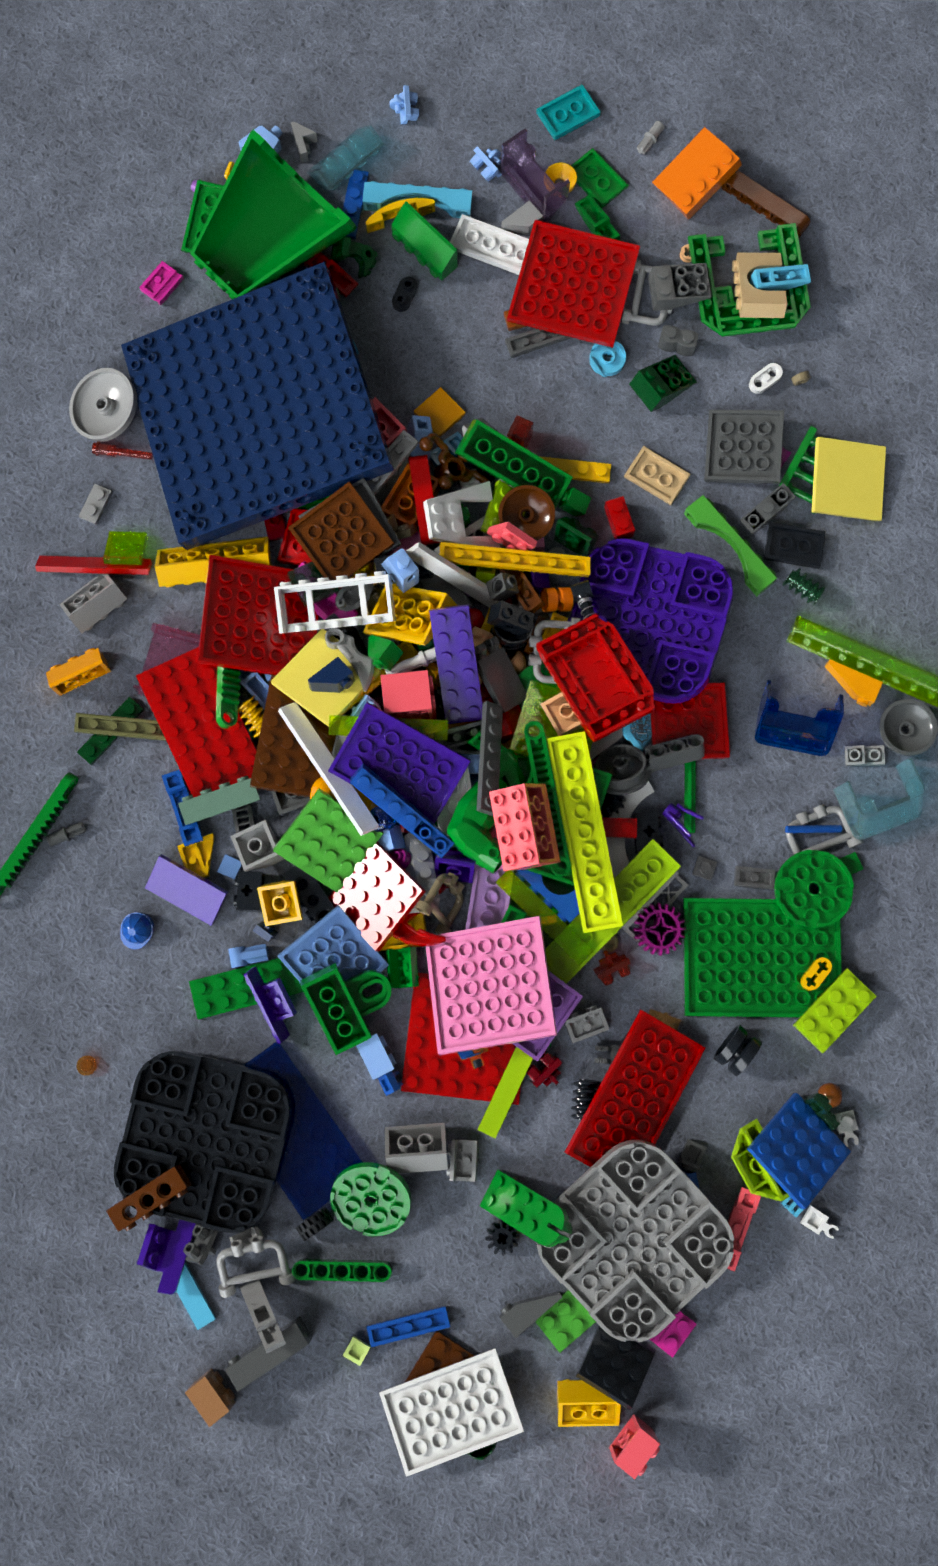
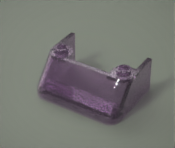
M525 128L502 144L501 173L524 203L530 201L543 215V222H547L568 199L570 181L567 179L563 183L557 182L554 184L535 161L536 150L532 144L527 142V130Z

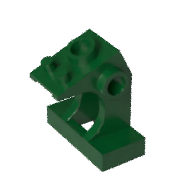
M344 237L332 245L330 260L332 259L338 263L347 257L354 258L359 265L358 278L360 279L370 275L371 271L369 269L371 270L377 262L375 258L378 253L369 245L351 241V238Z

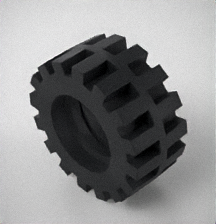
M324 1207L297 1226L296 1230L305 1242L332 1223L334 1219L328 1209Z

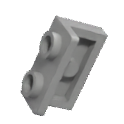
M594 1005L586 1008V1013L579 1015L578 1012L570 1014L565 1022V1026L572 1043L610 1030L602 1007L597 1008Z
M453 1139L449 1143L448 1156H451L450 1164H448L447 1176H450V1181H477L479 1140Z

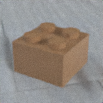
M212 1369L196 1380L185 1392L209 1427L226 1415L235 1404L234 1393L230 1388L226 1389L221 1383L223 1382L222 1376L218 1371L214 1372Z

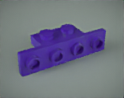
M252 967L244 974L246 983L250 987L255 1001L258 1003L263 1017L272 1031L273 1037L280 1044L290 1035L283 1019L294 1016L297 1011L280 978L264 983L257 967Z

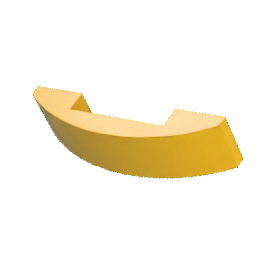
M409 198L390 203L367 219V233L385 228L384 221L395 218L406 201L421 216L435 212V201L428 198Z

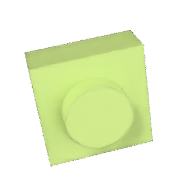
M353 1336L343 1356L361 1366L371 1346Z

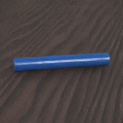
M791 825L785 827V832L841 833L842 826Z

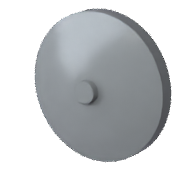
M101 368L90 372L77 384L71 396L69 413L74 428L81 435L92 441L104 442L116 438L127 429L134 418L137 408L136 389L132 381L116 369Z

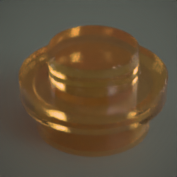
M83 1056L78 1060L76 1067L80 1074L88 1076L95 1072L97 1062L92 1056Z

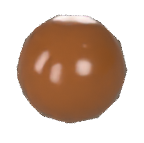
M829 1082L819 1088L817 1098L824 1107L834 1108L840 1105L842 1101V1091L839 1086Z

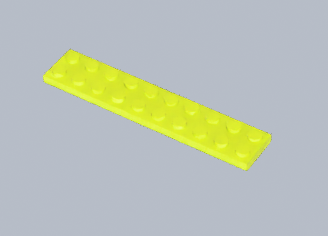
M585 731L546 738L583 933L623 926Z

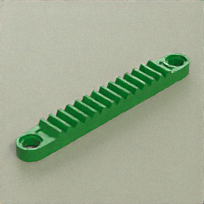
M217 666L216 721L220 727L228 729L235 725L238 720V704L240 703V700H238L240 693L238 691L240 689L239 682L241 679H239L241 672L238 669ZM224 713L229 715L230 723L224 720Z
M531 721L525 726L524 736L533 783L546 784L560 861L566 864L564 872H558L555 869L556 863L550 864V868L554 875L563 877L569 873L571 863L545 732L540 722ZM532 726H536L540 730L539 735L536 737L528 733L529 728Z
M68 772L63 777L1 868L0 896L6 887H12L10 881H16L15 874L20 875L19 868L25 867L23 862H29L28 855L34 854L32 849L38 848L36 843L43 841L41 836L47 835L45 830L51 829L50 823L56 822L54 817L60 816L59 810H64L63 803H69L67 797L79 780L73 773Z

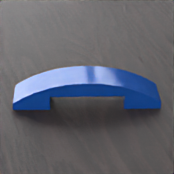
M180 769L162 775L184 846L203 841L199 821L185 825L178 803L183 802V797L190 795Z

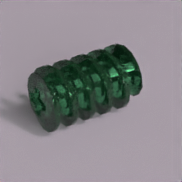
M800 568L796 571L793 569L782 585L785 586L789 583L788 590L796 588L794 594L797 595L802 592L801 599L808 597L806 603L809 604L814 601V606L824 593L826 587L818 588L820 582L817 581L812 584L813 577L806 580V572L800 575Z

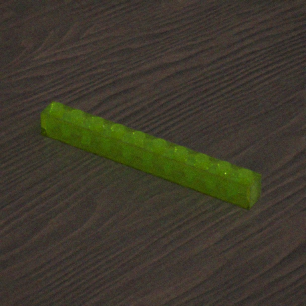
M797 615L790 628L786 642L827 660L831 659L875 678L889 687L938 707V676Z

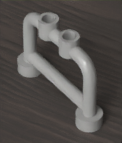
M639 259L636 261L633 272L638 277L632 309L624 308L621 323L629 324V321L658 326L666 320L667 314L672 313V309L660 310L658 318L638 315L645 274L650 273L652 266L641 264Z
M572 618L571 621L543 620L536 625L534 636L530 635L529 647L534 648L533 654H529L528 663L529 666H533L534 676L540 682L556 684L552 676H545L541 673L542 659L537 651L536 643L542 641V630L544 628L566 629L580 622V618Z
M824 804L813 808L814 813L809 815L806 811L796 815L797 819L788 824V826L805 825L832 813L839 815L847 833L802 851H823L845 841L849 848L864 843L861 835H856L844 809L838 806L825 808ZM786 833L793 854L801 852L794 834Z
M261 1235L251 1238V1243L244 1245L242 1240H234L231 1243V1247L222 1250L216 1259L221 1280L218 1289L220 1296L223 1298L230 1297L236 1293L235 1284L274 1276L279 1277L281 1285H289L296 1280L292 1274V1269H289L283 1245L276 1240H263ZM267 1248H274L277 1251L280 1267L228 1277L225 1265L226 1257H240L252 1251L260 1253Z

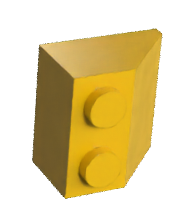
M295 881L268 883L257 888L265 926L303 919Z

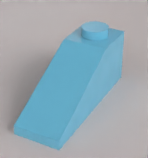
M808 264L755 269L749 278V283L753 287L765 291H784L811 282Z

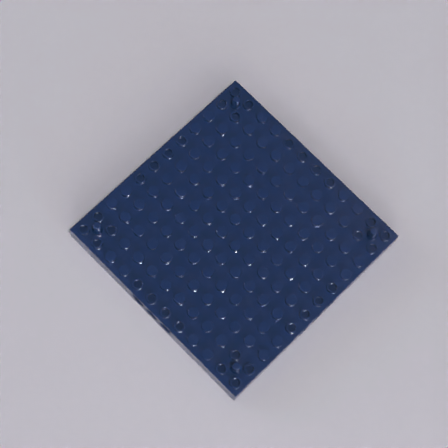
M325 262L121 345L131 381L136 389L137 402L177 540L186 550L332 495L348 482L354 484L362 478L368 481L395 470L331 272Z

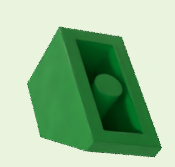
M370 635L368 637V656L373 660L372 664L379 670L386 669L391 671L404 652L393 641Z

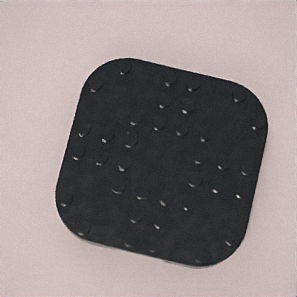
M186 1051L164 1052L147 1061L138 1072L134 1082L129 1116L123 1140L119 1143L115 1159L114 1181L116 1188H119L123 1199H125L169 1169L180 1164L192 1184L186 1188L188 1193L180 1198L174 1196L169 1199L171 1204L163 1209L157 1207L152 1210L154 1215L168 1216L200 1224L201 1227L225 1233L239 1232L251 1227L265 1215L272 1201L292 1116V1102L287 1088L281 1080L267 1071ZM167 1183L164 1184V1191L166 1193L171 1192V1187ZM148 1194L147 1202L153 1204L154 1198Z

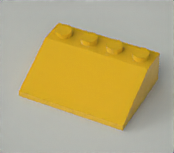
M392 584L397 621L366 624L363 633L425 646L433 639L429 610L457 606V604L447 593L414 587L402 593L396 584ZM384 587L371 615L388 613L386 587Z

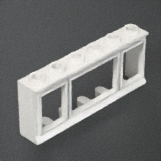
M386 571L374 572V576L368 577L367 573L355 574V578L348 579V575L336 576V580L329 581V577L317 578L315 583H310V579L299 580L297 585H291V582H281L279 587H274L279 634L397 621L392 575L386 574ZM385 582L388 613L368 615L365 584ZM358 585L362 616L316 621L312 590ZM306 591L309 622L288 624L284 593Z

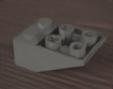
M706 263L652 266L648 280L653 311L671 310L711 298Z

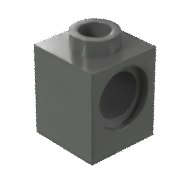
M501 572L486 583L490 600L506 601L519 593L515 575Z

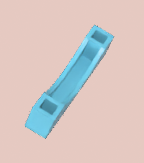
M376 181L364 183L363 210L378 211L390 203L403 199L428 198L433 199L435 206L447 212L452 218H461L462 214L471 217L472 190L414 186L412 184H386Z

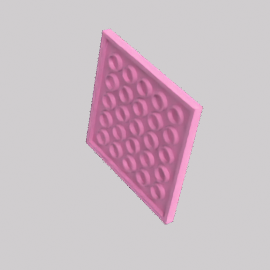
M539 916L439 934V936L446 937L445 942L426 946L439 1055L557 1036L542 924Z

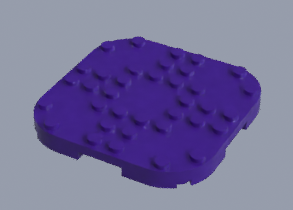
M615 539L608 541V544L600 548L597 547L589 556L590 576L580 578V582L589 580L594 596L592 599L594 612L600 619L610 622L615 626L652 685L654 700L674 704L694 698L702 692L710 680L733 602L732 581L725 568L718 561L707 556L690 552L682 554L650 547L649 543L631 539ZM574 603L570 619L568 618L567 621H571L572 618H580L581 621L584 619V616L581 615L582 610L577 603Z

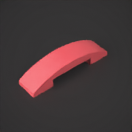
M744 1187L741 1188L728 1219L734 1236V1254L727 1269L734 1272L742 1253L740 1250L753 1213H756L761 1196L751 1194L749 1189Z

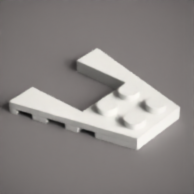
M490 481L424 501L429 539L438 542L501 548L500 543L493 541L491 536L466 537L461 502H490L493 500Z

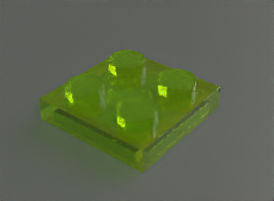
M109 531L103 556L104 564L142 565L148 538L147 533Z

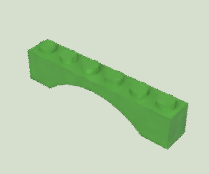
M702 495L686 508L684 515L696 528L715 533L732 546L742 563L745 584L756 597L774 584L777 579L775 572L763 563V559L759 554H755L752 551L748 541L743 540L739 536L738 530L734 526L729 525L724 514L714 508V504L709 498L706 499Z

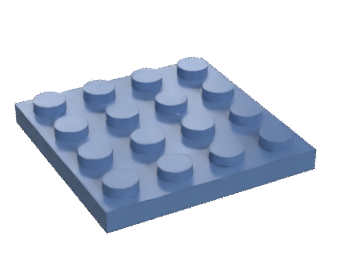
M339 905L278 954V958L299 982L334 963L337 964L344 980L367 970L381 972L389 966L382 955L375 951L361 936V931Z

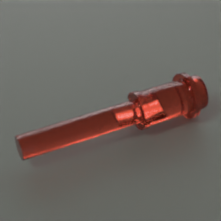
M99 441L92 445V453L96 456L106 455L115 457V455L149 460H152L153 457L152 452L117 448L116 445L101 444Z

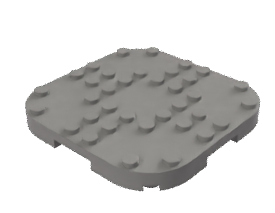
M629 1140L612 1147L554 1201V1203L561 1206L567 1212L572 1226V1234L564 1232L554 1225H551V1227L556 1232L569 1238L568 1241L553 1247H546L536 1242L539 1256L547 1269L561 1284L563 1283L607 1334L624 1342H643L658 1335L676 1318L675 1314L704 1287L707 1289L726 1271L734 1254L733 1232L721 1212L665 1151L657 1145L644 1140Z

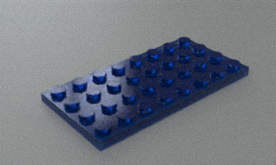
M276 1041L244 1066L273 1074L281 1080L289 1092L292 1102V1116L276 1181L301 1218L305 1220L330 1201L331 1190L337 1176L349 1166L363 1163V1161L283 1046Z

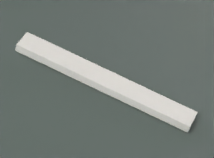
M293 702L280 707L278 710L279 714L359 834L362 836L377 829L378 823L353 786L328 772L334 758L298 704Z

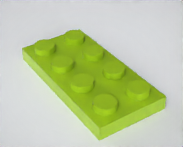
M847 968L793 1026L821 1053H824L877 996Z

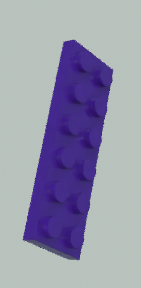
M469 604L430 609L429 613L446 724L482 720L483 702Z

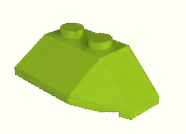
M754 1119L740 1128L731 1158L751 1194L783 1201L789 1195L747 1150L749 1145L763 1130L758 1119Z

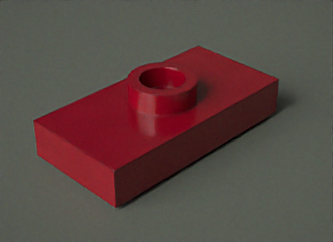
M280 514L265 520L269 542L283 539L285 534L283 515Z

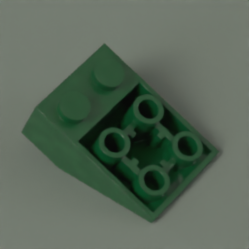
M673 355L639 370L629 385L650 412H653L697 382L677 356Z

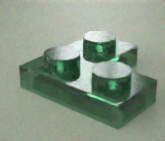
M815 1093L803 1098L804 1102L813 1109L815 1114L824 1121L831 1131L840 1125L836 1120V1116L830 1112L832 1106L829 1104L826 1096Z

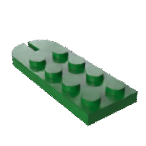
M497 1170L479 1205L480 1207L543 1246L553 1247L569 1240L567 1236L556 1232L551 1227V1225H554L560 1230L572 1234V1226L569 1222L568 1214L561 1206L504 1172Z

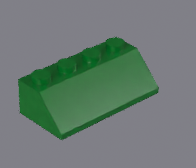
M406 201L391 225L392 236L397 242L401 241L409 254L413 253L422 266L426 265L434 278L438 277L443 281L458 267L457 249Z

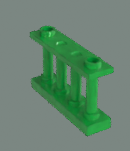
M810 426L779 484L780 486L784 483L795 496L811 504L812 495L792 486L793 483L790 480L792 477L796 478L797 476L813 485L814 476L800 470L801 468L798 467L800 461L803 463L806 461L814 465L815 457L809 455V452L806 451L808 446L816 445L817 437L814 435L817 429Z

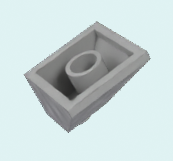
M266 820L231 836L244 871L270 867L284 860L283 857L273 851V848L278 843V839Z

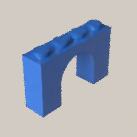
M516 870L515 875L522 882L526 880L530 884L528 888L536 896L540 894L544 898L542 902L550 910L554 907L559 912L557 917L561 921L571 923L580 914L575 890L565 895L554 894L544 886L542 875L527 870Z

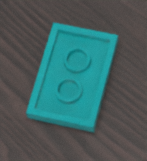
M583 85L570 90L536 110L537 115L554 141L598 118L601 113Z

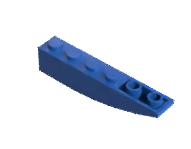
M364 763L350 778V783L439 857L442 858L455 844L421 811Z

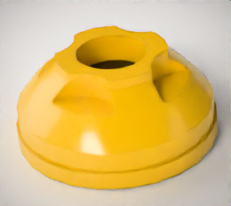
M554 163L545 172V186L555 195H566L576 185V171L567 163ZM556 180H563L565 186L562 188L556 187Z

